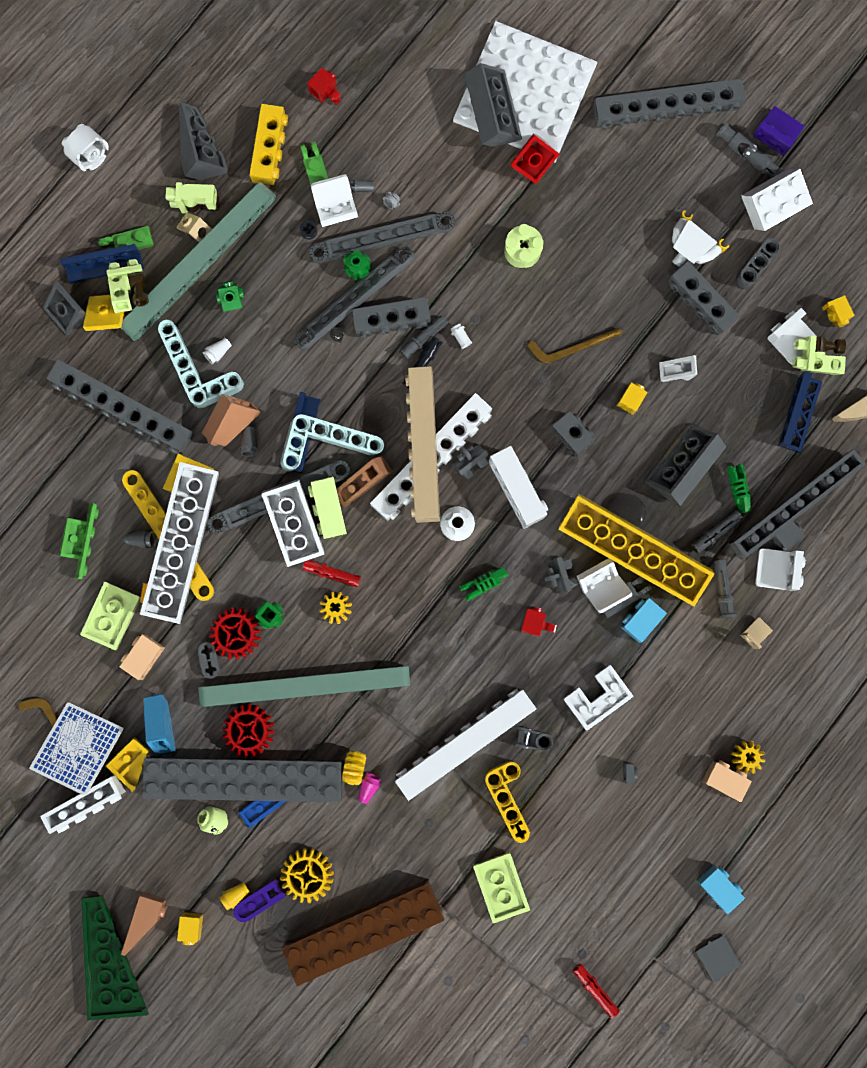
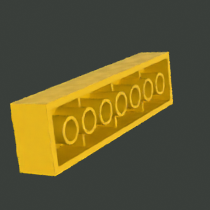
M579 493L559 525V530L692 606L696 605L715 574L709 567Z

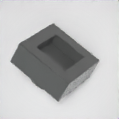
M623 763V783L634 784V779H637V768H634L632 763Z

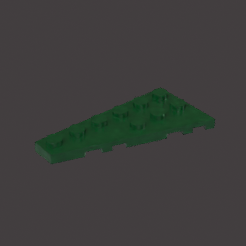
M104 896L82 897L87 1021L147 1016L149 1012L127 955H121L123 945Z

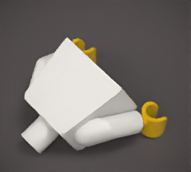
M686 210L682 212L680 219L673 228L672 235L673 248L679 252L672 262L679 268L687 260L693 264L711 261L729 247V245L726 247L721 245L724 239L717 243V241L691 221L693 214L690 217H685Z

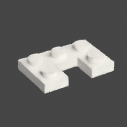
M608 665L594 676L605 691L590 703L579 687L563 698L586 731L634 697L611 665Z

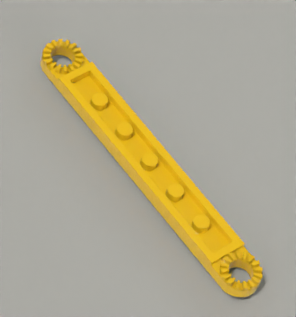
M134 470L127 471L122 478L123 485L160 540L166 512L142 475ZM132 475L137 476V483L135 485L128 484V479ZM196 562L190 588L199 600L207 601L213 597L214 587L199 563ZM202 586L209 588V594L205 597L199 593V589Z

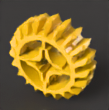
M304 848L303 855H301L299 850H296V857L290 854V861L285 860L284 862L287 868L281 869V872L286 875L281 876L280 880L287 881L282 887L290 888L286 894L290 895L293 892V900L300 896V903H303L305 897L307 902L311 903L312 896L315 901H318V893L324 897L326 895L324 889L328 891L331 889L327 883H333L334 880L328 877L333 875L334 871L327 870L332 867V863L325 864L328 857L325 856L321 859V851L318 852L317 856L314 855V848L311 849L310 854H308L307 848ZM307 860L305 868L292 869L296 863ZM313 862L320 866L323 875L314 871ZM309 868V875L312 878L310 877L306 882L305 875H302V873L305 874ZM292 876L301 881V889L295 885ZM322 882L318 888L307 891L310 883Z

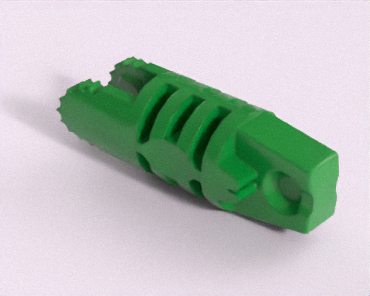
M738 464L736 468L728 466V478L737 510L740 514L750 512L751 496L748 494L749 488L748 483H746L747 478L744 465Z
M505 567L497 571L492 569L459 586L461 591H465L474 585L476 586L477 590L465 597L468 602L502 584L500 580L506 578L508 573Z

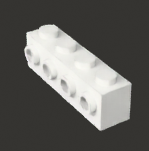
M112 776L90 788L86 796L79 794L40 817L49 834L55 831L59 834L70 828L69 823L75 821L77 824L87 818V813L92 811L95 814L104 809L103 804L109 801L111 804L122 799L121 794L126 791L120 780L116 776Z

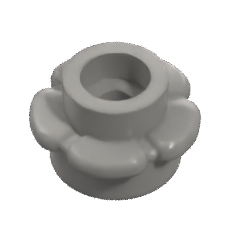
M386 192V196L383 198L385 206L391 210L400 206L399 196L395 192Z

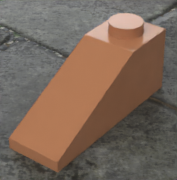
M383 456L372 459L336 489L339 502L343 507L352 503L393 472Z
M146 892L139 896L121 955L125 956L161 917L164 918L167 911L165 898Z

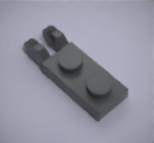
M640 576L634 581L626 583L632 592V596L604 611L603 613L606 618L627 607L652 589L650 585L645 586L639 592H636L633 586L643 582L645 578Z

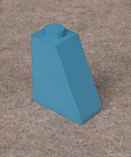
M153 694L150 697L143 698L146 743L156 755L176 752L168 701L160 694Z

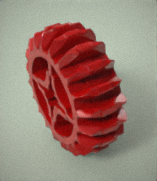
M235 607L231 608V614L227 609L224 610L225 616L218 613L217 616L220 621L213 619L212 622L217 625L216 627L210 626L209 628L215 631V634H209L210 638L215 637L211 645L218 644L215 651L218 652L222 649V657L228 652V659H232L233 654H235L236 660L240 659V653L243 658L247 657L246 651L250 654L254 653L251 646L258 648L259 645L254 641L261 640V637L256 636V633L262 632L261 629L255 628L259 626L257 622L253 623L256 619L255 615L248 618L250 611L247 610L243 615V608H239L238 613H236ZM231 618H241L233 627L225 624ZM246 622L250 627V638L243 632ZM236 628H238L237 633L240 634L241 637H235V639H233L234 634L231 633L232 631L230 630H236ZM221 629L227 633L226 644L221 639ZM238 640L247 643L240 649H230Z
M243 704L240 706L241 712L236 707L233 709L235 715L232 713L227 714L231 720L225 719L223 721L228 727H222V731H227L228 734L223 735L222 738H229L230 741L225 743L226 746L231 743L233 744L230 749L231 752L238 748V756L244 751V757H248L251 751L254 757L257 754L256 749L261 754L264 752L262 746L269 748L266 740L272 742L273 738L268 735L275 733V730H269V727L275 724L274 722L269 724L267 720L272 718L271 715L263 716L267 712L266 709L259 713V705L253 710V705L248 704V709L246 710ZM244 714L256 716L250 723L239 719ZM260 721L264 728L263 737H260V734L257 732V726ZM234 724H237V727L240 729V735L237 740L233 731ZM253 725L251 729L253 735H245L246 729L244 726L249 727ZM247 738L258 742L255 746H244L241 743Z

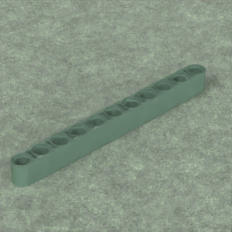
M262 182L258 183L148 294L149 303L142 307L136 306L123 319L121 329L132 340L139 339L273 203L276 195Z
M409 666L198 687L200 707L403 687L411 686Z

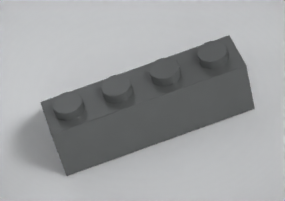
M480 63L465 73L466 86L469 91L481 143L495 147L522 140L505 70Z
M689 423L644 482L667 500L681 506L724 451L726 445L718 434Z

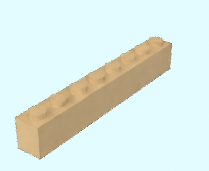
M431 366L408 368L409 374L405 375L406 386H409V393H406L407 405L410 404V411L407 412V422L411 423V430H408V441L412 442V449H409V460L413 461V468H409L410 479H413L414 487H410L411 498H414L415 505L411 506V515L415 517L417 523L440 521L433 371Z

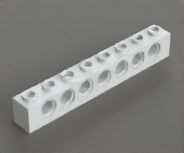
M476 393L436 434L437 468L442 463L446 465L453 457L451 454L455 450L459 451V448L466 444L464 440L468 436L473 437L479 430L477 427L481 422L485 424L491 418L492 408ZM468 414H475L477 420L474 422L467 419ZM456 427H461L464 433L456 435L453 430ZM443 441H449L451 447L443 449L440 444ZM412 460L370 503L387 521L390 518L394 520L399 515L401 506L403 504L407 506L413 500L410 490L405 491L401 488L402 483L406 481L410 482L412 487H414L413 479H410L409 468H413ZM396 495L399 501L393 505L388 502V498Z

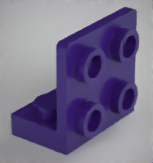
M774 106L753 136L784 157L804 129V125Z

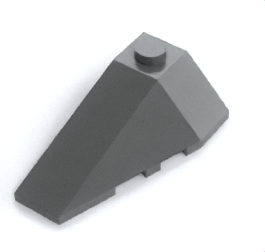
M180 102V151L184 175L189 178L204 180L226 174L228 169L224 155L216 149L214 145L216 141L213 136H209L205 129L207 125L199 110L195 106Z

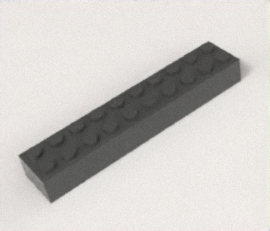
M144 758L142 799L341 802L343 792V760Z

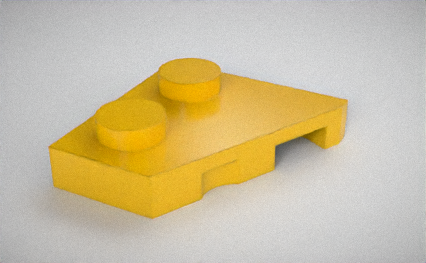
M134 737L106 767L133 792L136 789L144 766V758L147 757L149 750Z

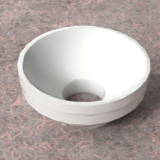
M460 506L447 509L440 520L441 531L447 538L453 541H461L468 538L475 526L474 517L471 512ZM455 517H460L463 519L464 524L460 528H455L452 525V520Z

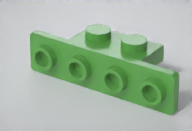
M89 503L86 521L66 518L59 556L78 559L75 573L76 579H82L87 573L88 566L85 562L86 557H89L91 553L89 542L95 533L93 521L98 517L99 509L96 508L97 503Z

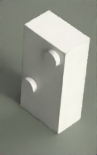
M509 446L490 456L489 465L523 529L544 519L547 516V505L544 500L540 501L513 448Z
M297 479L262 491L261 494L287 567L324 555V548L300 480Z

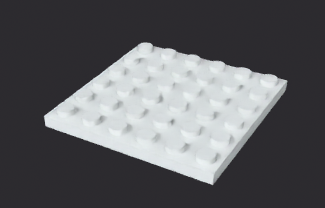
M495 21L477 65L483 63L505 70L522 140L508 144L522 149L534 133L542 137L560 153L594 73L597 61ZM466 88L453 122L479 132L469 91Z

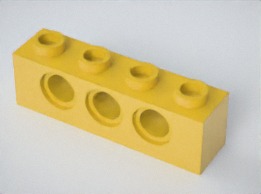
M261 104L250 170V178L253 183L262 182L263 184L274 185L275 179L279 177L277 165L278 161L281 162L282 159L280 147L281 144H284L285 132H283V129L288 123V115L285 114L284 107ZM272 125L277 126L275 129H268ZM268 143L274 144L272 147H266ZM264 161H271L269 165H263Z

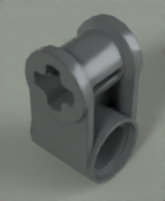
M518 726L517 730H519L514 746L547 751L552 747L553 740L549 734ZM543 736L549 739V744L546 747H541L538 744L539 739Z

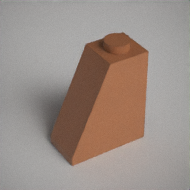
M222 394L202 434L211 445L226 446L261 411L251 402Z

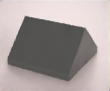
M56 282L43 309L66 335H69L84 323L86 313L59 282Z

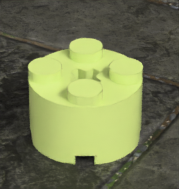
M527 224L513 228L508 233L504 246L507 261L518 268L533 266L540 258L543 249V239L535 228Z

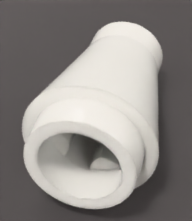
M224 337L222 340L206 347L203 355L211 364L218 363L232 345Z

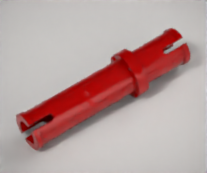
M306 560L303 566L304 571L358 588L361 576L327 566L326 563L321 564L312 560Z
M582 963L576 965L572 972L583 984L582 987L590 992L610 1019L616 1017L620 1010L599 986L597 979L589 974Z

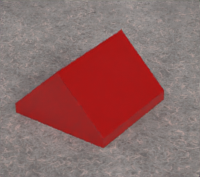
M533 133L509 165L537 184L560 154L542 137Z

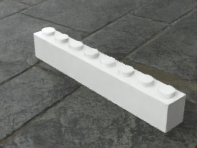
M513 690L508 694L509 698L506 701H498L492 706V711L489 713L484 711L476 717L478 721L472 725L467 723L460 728L461 733L457 736L454 734L450 735L444 740L445 744L439 748L437 745L428 751L429 756L424 759L421 756L412 763L414 766L408 771L404 768L397 773L398 778L395 779V782L407 800H411L535 711L536 707L524 690Z

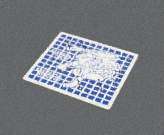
M68 702L29 769L86 796L122 733L123 728Z

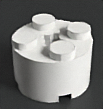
M79 124L62 141L65 155L83 171H86V169L94 170L100 166L106 158L105 150L109 148L108 143L100 135L84 124Z

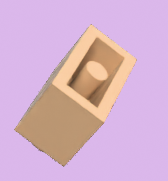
M142 634L141 637L137 636L133 641L132 646L134 647L130 652L124 654L121 659L122 664L120 665V668L138 680L145 678L165 649L164 646L148 635Z
M721 760L718 763L712 761L702 782L742 802L752 782L746 778L747 774L740 770H736V772L730 770V765Z

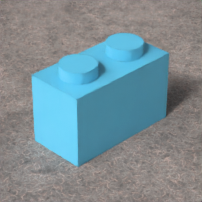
M650 598L641 599L635 606L637 610L632 615L629 613L622 621L624 625L621 628L638 643H642L667 614Z
M713 865L697 882L719 907L729 914L745 899L741 894L743 890L736 882L731 883L727 879L730 875L722 867L718 869Z

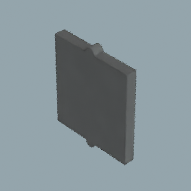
M723 934L712 941L708 940L707 944L695 950L713 982L725 975L729 976L730 972L741 966Z

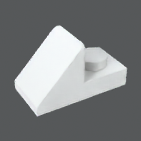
M695 355L659 362L660 379L663 382L677 379L688 381L697 375Z

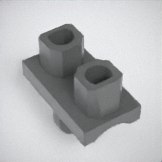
M479 444L475 447L470 446L468 449L461 446L459 448L461 454L457 457L458 461L452 464V466L460 475L470 479L475 473L472 469L473 466L477 464L480 468H483L489 464L487 459L489 454Z
M562 557L549 561L550 568L547 569L549 577L544 578L545 582L551 581L552 587H557L558 594L570 591L578 585L575 576H567L566 570L572 568L570 558L562 559Z

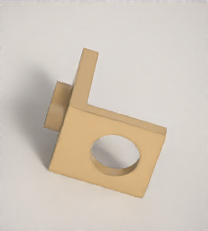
M186 213L177 225L179 230L190 234L198 242L203 239L198 236L200 228L204 227L206 229V235L212 230L200 217L190 213Z
M758 617L740 636L754 649H760L762 647L760 643L773 630Z

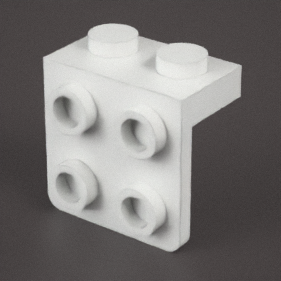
M340 175L311 184L322 227L358 217L347 175Z
M802 308L797 312L791 311L785 317L787 321L784 324L779 322L771 329L773 333L767 338L792 365L794 357H802V350H795L794 341L807 336H816L801 320L806 314Z
M760 549L755 579L756 586L788 591L800 590L804 580L803 576H801L802 568L805 566L804 551L786 552Z
M610 558L577 576L583 593L599 613H603L632 596L631 590L618 575L615 564Z

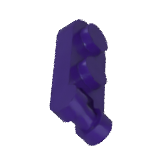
M278 878L273 879L235 906L234 917L237 921L247 922L287 896L285 889L283 890L279 885L281 882ZM272 888L276 893V895L273 897H271L268 893V891Z

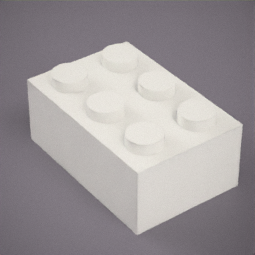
M789 168L741 195L754 230L766 231L813 204L801 169Z

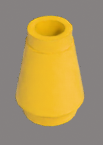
M243 882L222 892L219 899L226 910L233 909L250 891Z

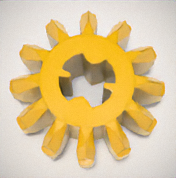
M332 591L331 599L327 595L324 596L327 603L320 601V605L325 606V608L320 609L319 612H327L323 616L324 620L331 616L329 623L332 624L334 618H336L337 624H340V617L345 621L348 619L344 615L345 612L348 614L352 613V611L346 610V607H351L352 603L345 604L349 597L345 596L341 600L342 592H339L336 598L335 593ZM333 603L341 605V607H338L340 608L339 612L331 611Z
M749 740L748 743L741 741V747L739 745L734 746L737 753L731 752V755L736 756L731 761L734 764L738 763L736 765L737 770L742 769V772L745 774L748 771L754 774L756 771L755 767L762 769L759 762L764 763L765 759L760 758V756L764 755L765 752L759 751L761 747L759 744L754 745V742ZM747 753L750 754L749 757H750L751 759H750L749 761L746 760L747 757H746L745 755H746Z
M349 751L347 753L342 774L343 782L350 785H359L362 782L366 763L365 754L358 751Z

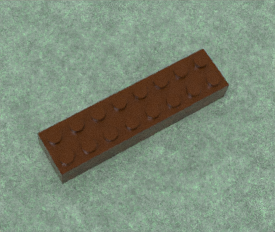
M427 879L287 941L281 949L294 981L299 986L444 921V914L430 881Z

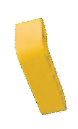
M509 760L487 771L484 779L513 839L518 843H523L528 840L530 832L506 785L517 779L521 770L516 762ZM509 765H514L516 767L515 774H506V768ZM491 774L499 776V781L496 784L489 783L488 778ZM506 792L508 794L507 800L503 802L498 801V794ZM509 810L516 811L517 814L514 819L506 817V813ZM518 823L520 829L525 830L523 831V836L520 837L517 834L518 832L514 824Z

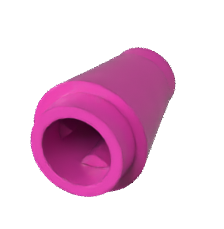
M366 773L362 777L358 801L364 804L369 803L381 785L379 783L381 779L378 776Z

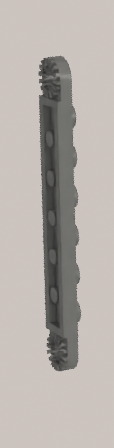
M443 211L438 214L390 224L313 244L309 254L314 262L323 263L343 258L349 252H355L357 249L364 253L451 231L455 226V218L451 212ZM442 218H449L451 220L450 225L443 226L440 222ZM322 249L324 254L318 258L314 256V251Z
M409 246L399 248V251H396L393 256L390 255L311 321L301 333L298 332L299 334H296L297 337L294 340L298 348L307 349L348 316L352 309H356L410 264L415 257L412 249Z
M339 460L297 479L300 480L304 494L307 496L309 495L308 486H311V481L333 476L336 483L348 477L350 467L345 461ZM340 464L346 467L345 474L341 476L335 473V467ZM262 494L211 516L207 524L209 530L219 534L268 513ZM214 519H221L223 522L221 529H215L212 526Z

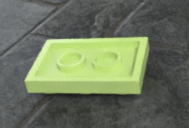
M104 582L80 635L113 650H118L141 597L108 582Z
M510 852L473 865L493 923L530 910Z

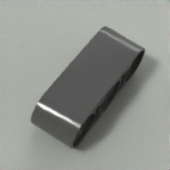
M767 239L738 274L736 284L739 288H749L778 253L780 244L776 239ZM765 247H770L772 252H768ZM754 261L760 262L761 267L756 266ZM743 275H747L750 281H746Z

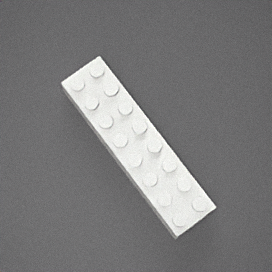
M182 462L179 463L140 615L181 624L219 476L218 471Z

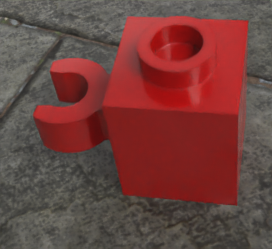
M321 68L307 82L308 91L321 103L328 97L336 105L341 101V94L335 90L337 88L336 77L331 71Z
M532 606L531 609H526L520 631L540 637L542 630L555 633L557 625L544 622L546 614L542 613L543 609Z

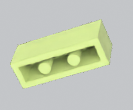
M334 477L311 481V486H308L310 498L314 497L316 503L312 507L314 515L319 516L320 523L317 524L319 535L323 534L324 539L347 534Z

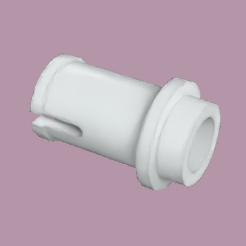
M458 324L451 329V335L455 336L461 348L464 349L472 344V341L464 331L465 327Z

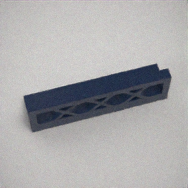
M136 244L60 259L62 266L66 269L70 284L107 277L110 263L117 262L120 268L128 267L127 262L129 260L136 259L138 264H141L142 269H144L141 251Z
M806 371L799 375L778 444L780 447L798 453L802 451L823 382L811 378L812 373ZM809 383L816 385L815 391L811 394L807 392ZM807 399L810 407L809 410L803 412L802 406L804 400ZM801 416L804 421V427L798 430L796 426ZM794 434L799 439L798 447L791 445Z
M300 392L293 419L297 415L316 418L320 399L309 397L306 393ZM296 420V426L299 429H304V422ZM307 437L300 465L291 471L303 473L311 438ZM296 438L291 439V445L298 448L300 446L299 440ZM288 456L286 464L293 467L295 460Z

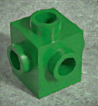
M358 249L355 252H349L344 257L343 270L348 277L352 276L355 281L364 278L371 271L369 257Z
M233 281L221 283L222 286H219L216 298L218 304H222L223 312L242 308V299L245 298L243 288L239 287L238 283H233Z
M275 601L273 603L263 602L256 610L257 614L255 617L259 619L257 623L265 629L268 627L270 629L278 628L285 620L282 618L285 615L282 612L283 607ZM270 612H274L275 617L273 619H269L268 614Z

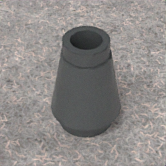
M245 427L243 429L239 445L240 454L243 456H255L256 451H258L255 428Z
M150 530L126 533L125 543L148 549L155 545V533Z

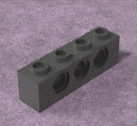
M689 261L668 280L672 290L678 292L688 306L691 305L696 315L708 323V327L713 333L720 335L740 316ZM685 283H691L693 289H688ZM698 297H704L706 299V303L700 302ZM711 310H716L719 316H713Z
M427 297L352 309L356 335L362 338L370 337L374 333L388 334L392 330L407 331L410 327L425 328L428 324H431ZM413 312L416 316L413 319H408L405 315ZM390 315L397 317L394 322H389L387 318ZM375 318L378 320V323L370 325L368 323L369 320Z

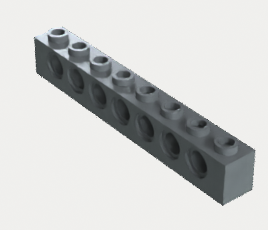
M734 79L595 98L593 110L596 127L608 128L617 124L625 126L632 122L645 123L654 119L662 121L669 117L682 118L685 115L692 114L693 116H699L707 112L715 114L722 110L736 111L742 107L746 98L743 80ZM702 98L708 99L709 102H705ZM684 100L689 101L691 104H686ZM665 103L672 104V107L667 106ZM647 105H651L655 109H650L647 107ZM629 108H634L636 111H630ZM611 110H616L618 114H613Z
M57 359L46 378L52 382L50 386L59 391L62 389L68 391L67 395L75 400H78V398L85 400L83 404L92 409L95 406L101 409V414L109 418L111 416L118 418L116 422L125 427L128 424L133 426V431L142 436L145 433L151 436V441L159 445L161 442L168 445L166 449L175 454L178 451L184 453L194 436V433L189 429ZM74 378V382L71 385H67L68 379ZM90 386V392L83 394L84 389ZM107 395V400L104 403H100V398ZM123 404V410L116 412L117 406ZM140 413L139 420L133 421V415ZM152 422H157V427L154 430H149V425ZM168 431H173L174 433L171 439L165 438Z
M854 449L845 453L728 545L740 559L747 558L856 473L866 463Z

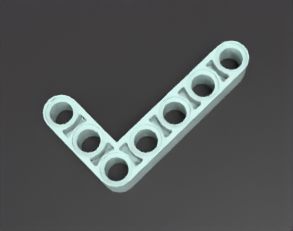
M170 320L160 322L158 326L160 336L189 400L194 406L204 408L218 402L222 394L231 396L242 390L244 383L236 372H229L203 384L177 327ZM168 327L173 328L170 334H165V330ZM175 344H180V348L177 351H172V347ZM182 361H188V365L185 368H180ZM192 377L196 378V381H195L194 384H192V385H188V384H187V382H188V380H189L190 378H192ZM232 379H238L237 385L230 386L229 384ZM214 387H221V391L218 394L212 393ZM203 394L202 401L195 402V397Z
M297 415L290 423L280 464L286 471L296 469L300 465L307 437L367 455L380 453L384 448V443L381 438L310 416ZM296 420L304 422V429H299L296 426ZM315 425L323 428L321 435L315 432ZM335 430L341 433L340 440H336L333 437ZM352 436L358 437V446L352 443ZM292 438L299 440L300 446L298 448L291 445ZM371 441L377 444L376 451L370 448ZM288 456L295 460L293 467L286 464Z

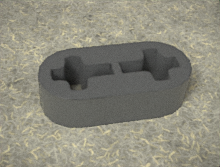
M205 642L199 646L198 655L203 675L206 678L212 679L220 674L221 667L218 652L215 651L216 646L211 645L210 642ZM207 645L208 648H212V652L209 653L210 659H208L207 654H203V650L206 649ZM210 661L212 667H216V671L213 672L212 676L211 673H207Z

